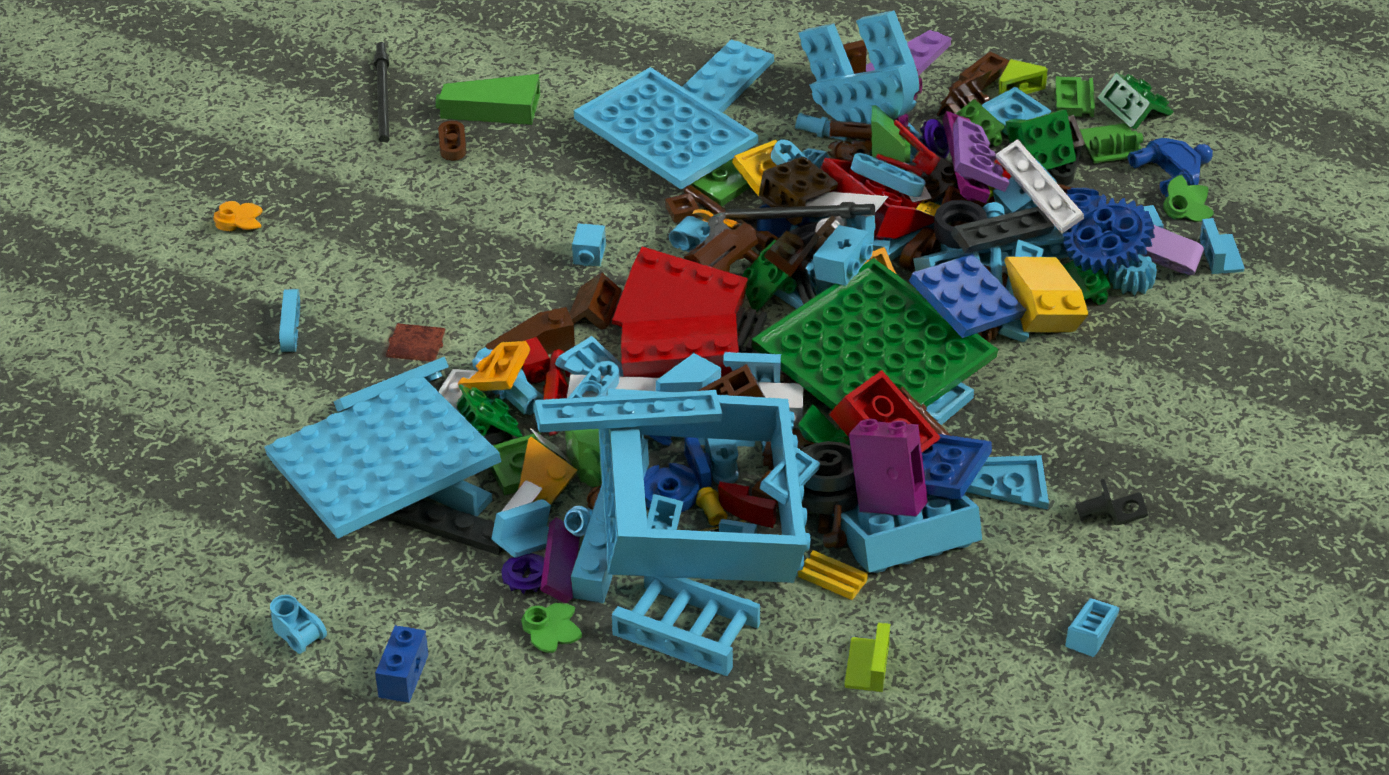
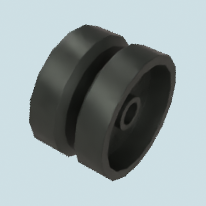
M827 441L804 447L801 451L820 462L818 471L804 485L802 507L816 514L831 515L834 514V505H842L841 513L857 506L858 497L851 446L841 442Z

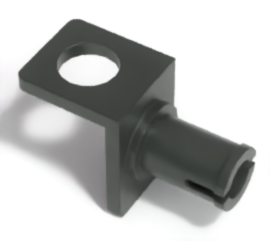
M1100 479L1103 488L1101 496L1075 503L1081 522L1108 513V516L1112 515L1115 525H1122L1148 516L1141 492L1111 500L1105 479ZM1128 503L1139 505L1138 510L1134 513L1126 514L1122 512V508Z

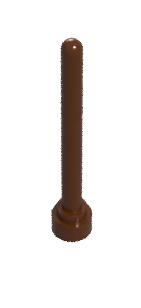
M688 185L684 188L685 194L691 193L697 203L712 213H725L726 209L693 186ZM734 220V221H736V222H738V223H743V222H745V221H743V220ZM755 229L756 237L758 238V244L755 245V248L759 252L767 248L774 239L778 240L769 231H758Z

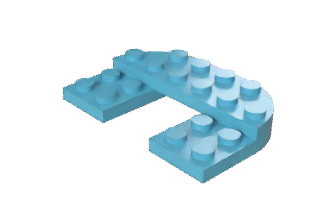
M894 10L865 16L856 20L859 34L864 40L869 53V59L875 68L873 71L854 74L834 23L805 29L798 33L801 39V46L810 62L811 71L817 80L810 84L812 97L827 114L837 121L871 124L873 105L880 107L890 118L895 120L910 112L917 102L914 100V96L919 91L918 72Z

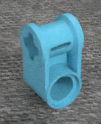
M687 216L669 233V240L675 248L680 247L682 251L690 252L709 236L710 227L708 222L693 216Z
M705 438V450L710 456L713 481L718 484L720 481L726 483L736 482L739 475L736 462L738 459L737 440Z
M280 595L272 600L270 610L273 630L298 654L306 651V646L315 640H322L327 636V631L322 621L315 614L307 610L295 597Z

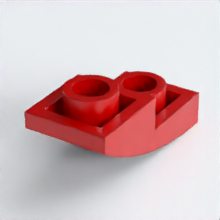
M719 482V502L723 509L751 523L774 528L776 522V500L749 496V486Z

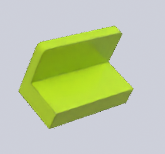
M878 622L875 639L851 638L844 683L845 688L883 692L891 624Z

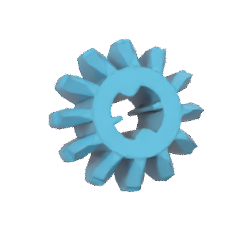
M1138 254L1139 262L1130 260L1129 268L1120 265L1119 272H1116L1113 267L1110 268L1108 277L1109 282L1113 284V289H1122L1123 294L1131 291L1134 296L1137 291L1145 294L1147 289H1152L1157 272L1156 264L1152 262V257H1143V255Z

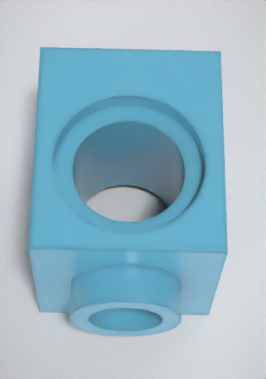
M578 223L572 243L573 264L601 266L606 247L605 226Z

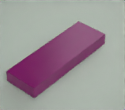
M555 517L549 522L540 590L563 603H568L573 597L571 574L578 556L580 536L570 533L566 529L564 521Z

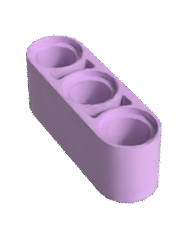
M1154 225L1155 238L1151 239L1153 245L1152 247H1146L1147 255H1143V257H1152V262L1180 273L1194 275L1204 247L1193 240Z

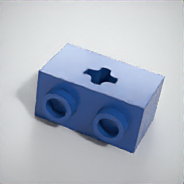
M394 626L375 672L379 698L410 703L429 655L426 630Z

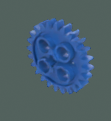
M1111 198L1109 204H1105L1103 200L1099 201L1098 207L1089 204L1090 210L1088 212L1081 210L1084 214V219L1068 229L1067 233L1063 234L1065 239L1063 243L1069 260H1073L1076 267L1081 265L1083 271L1091 267L1093 274L1097 273L1100 268H1103L1104 274H1107L1109 268L1112 267L1116 272H1119L1120 265L1129 268L1130 260L1139 262L1138 254L1147 255L1146 247H1152L1153 245L1151 239L1155 238V227L1149 211H1145L1143 205L1136 207L1135 201L1126 204L1125 198H1122L1119 203H1115L1114 198Z

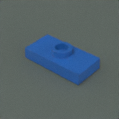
M684 437L685 457L690 469L697 476L699 490L704 487H711V460L709 453L703 452L698 438Z

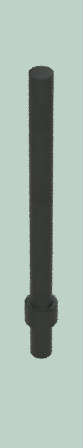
M378 42L376 44V54L374 55V66L377 68L379 141L388 142L387 68L389 67V56L386 53V44Z
M842 202L840 205L726 209L725 218L746 220L828 217L833 215L841 216L842 219L855 218L856 215H874L875 205Z

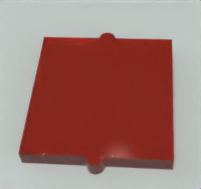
M397 323L393 336L389 338L390 345L386 357L432 362L436 360L439 349L443 348L442 340L446 329Z

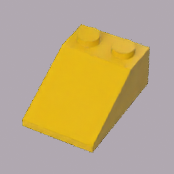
M1006 257L1004 259L1014 297L1026 309L1023 317L1020 318L1024 332H1074L1089 315L1082 290L1057 257Z

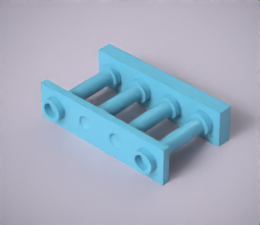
M644 576V588L647 590L634 609L630 611L617 606L612 613L613 635L724 676H728L733 668V648L730 646L743 625L746 624L757 629L760 625V604L687 578ZM658 594L675 599L661 621L644 616ZM687 604L703 609L690 631L673 626ZM715 614L732 619L718 642L702 637Z

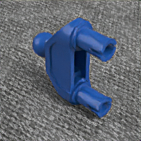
M1158 138L1150 141L1145 148L1130 152L1128 154V161L1134 169L1153 162L1165 170L1172 178L1160 182V191L1165 197H1168V184L1179 175L1184 177L1188 186L1199 184L1200 166L1211 161L1213 150L1206 144H1198L1193 149L1184 141Z

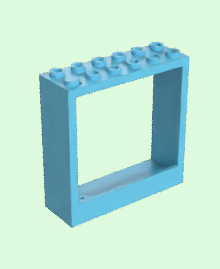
M607 388L606 396L670 392ZM718 395L723 413L721 422L598 429L608 574L794 583L798 570L803 569L804 552H808L810 549V534L805 533L807 509L802 508L801 503L804 496V486L802 484L799 487L797 468H801V462L795 456L794 447H797L798 440L797 435L792 433L794 412L789 410L788 399ZM640 435L771 442L774 468L785 459L787 489H789V502L783 505L778 501L782 535L649 529L647 527Z

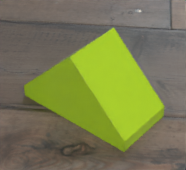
M1010 59L1000 78L998 96L1014 87L1025 94L1046 89L1048 69L1044 66Z

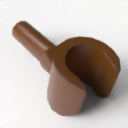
M834 505L832 532L823 535V545L827 549L843 547L847 542L846 534L841 530L842 505Z

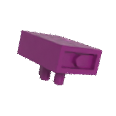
M876 419L860 421L849 433L859 512L917 516L928 503L918 425L907 424L905 421H893L891 423L878 422Z

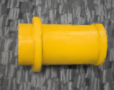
M704 487L697 493L696 504L703 508L709 524L715 526L720 524L721 519L727 520V513L718 500L719 493L711 487Z

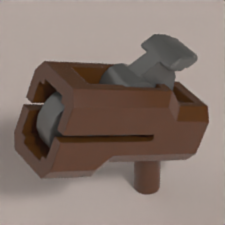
M724 212L715 214L708 221V226L710 227L709 236L683 258L730 273V265L736 260L745 258L753 264L759 257L757 253L751 250V248L758 244L756 231L746 222L735 224L729 228L727 224L723 223L726 214Z

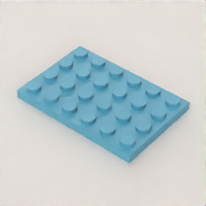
M651 67L574 110L575 120L679 189L685 188L733 159L735 155L758 144V135Z

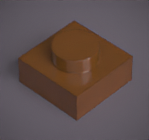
M691 193L665 199V207L674 223L681 222L687 216L700 217L697 214H692L694 210L700 208Z

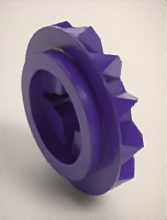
M936 119L925 121L920 128L922 134L920 140L930 151L944 159L947 158L950 150L944 126Z
M534 553L509 558L504 563L501 571L503 583L509 585L511 591L520 589L523 595L526 590L530 589L537 592L541 586L545 558ZM529 568L531 574H529L528 578H523L522 575Z

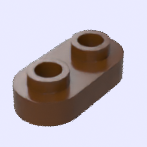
M458 121L442 123L438 128L441 157L449 161L462 159L467 153L464 125Z
M924 227L904 247L899 260L901 267L912 271L915 268L913 258L929 255L937 251L940 242L935 238L933 229Z

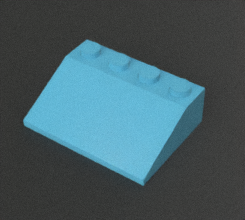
M927 495L928 503L917 516L859 512V505H857L853 509L841 513V530L845 532L847 543L857 562L869 573H878L885 571L887 567L898 564H910L915 559L925 556H938L946 550L956 547L965 548L973 542L982 540L979 506L966 495H963L961 500H950L940 496Z

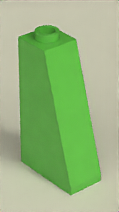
M539 74L444 84L441 94L436 96V109H440L441 119L532 125L540 97Z

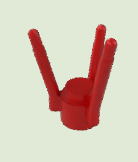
M895 120L894 125L899 129V134L918 151L912 160L916 165L912 166L881 154H877L876 158L911 171L919 177L923 172L929 176L941 158L924 146L898 120Z

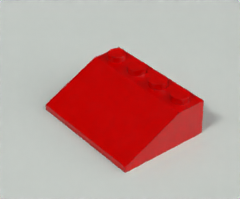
M824 158L820 169L838 182L837 189L829 192L889 196L874 214V238L883 240L884 237L899 238L934 223V216L916 209L922 200L913 202L909 195L851 170L852 161Z
M642 246L632 265L613 316L612 324L622 327V324L625 322L733 313L737 315L739 308L742 307L745 300L748 278Z
M736 313L625 322L622 324L621 362L623 377L660 378L693 353L721 368V377L733 372L730 366L725 367L723 360L724 352L739 353Z

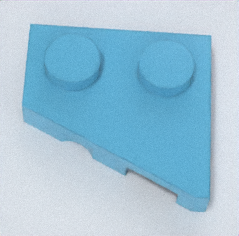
M593 336L560 355L555 362L556 366L574 375H587L597 363L611 361L618 366L619 376L623 377L622 364Z
M724 352L723 364L725 367L730 366L734 371L747 364L757 382L780 383L781 354Z

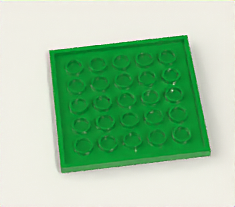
M875 258L865 263L859 269L858 274L846 286L835 283L752 338L751 347L760 354H781V370L832 410L846 395L881 370L898 389L903 386L921 405L924 404L928 407L994 360L998 354V349L977 333L962 338L916 288Z

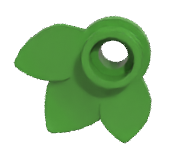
M1182 175L1170 181L1167 187L1168 197L1163 204L1164 211L1169 217L1173 219L1187 218L1193 222H1200L1202 219H1209L1213 216V210L1204 205L1209 190L1207 186H1188ZM1173 205L1179 206L1180 210L1174 208Z
M554 603L547 608L532 606L525 611L521 620L523 630L531 634L532 644L543 652L554 653L558 644L574 643L582 637L581 630L569 620L575 612V607L572 605Z

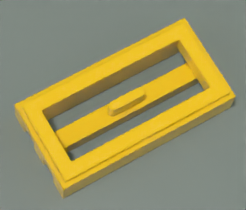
M813 550L810 554V559L807 558L804 561L803 569L798 570V577L853 600L867 582L868 573Z

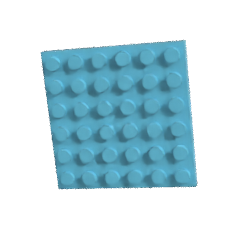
M423 376L411 378L401 387L385 390L379 396L358 402L347 410L328 416L327 419L305 426L300 431L287 437L279 438L274 443L264 447L272 463L337 539L501 462L499 451Z

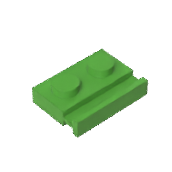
M1056 76V111L1067 110L1068 116L1082 117V113L1094 117L1093 78H1089V81H1082L1081 77Z

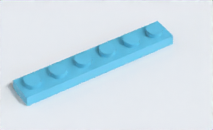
M716 390L535 400L533 407L539 432L721 422L723 415Z

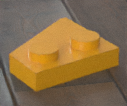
M501 342L491 351L489 356L483 358L476 365L478 372L470 379L462 377L458 381V385L461 384L469 389L475 387L481 391L510 390L530 351L527 342Z
M530 437L526 446L519 488L526 480L541 487L542 490L533 502L544 499L552 505L574 478L577 469L536 439Z

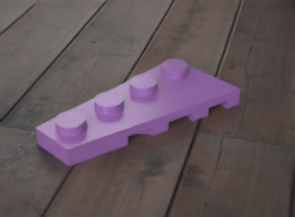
M929 30L907 42L916 69H918V76L951 45L950 37ZM872 63L866 65V72L875 70Z
M958 116L953 124L955 171L965 179L971 180L973 178L1005 192L1010 183L1007 178L1001 176L1004 172L1002 166L994 162L996 154L988 148L990 142L982 126Z

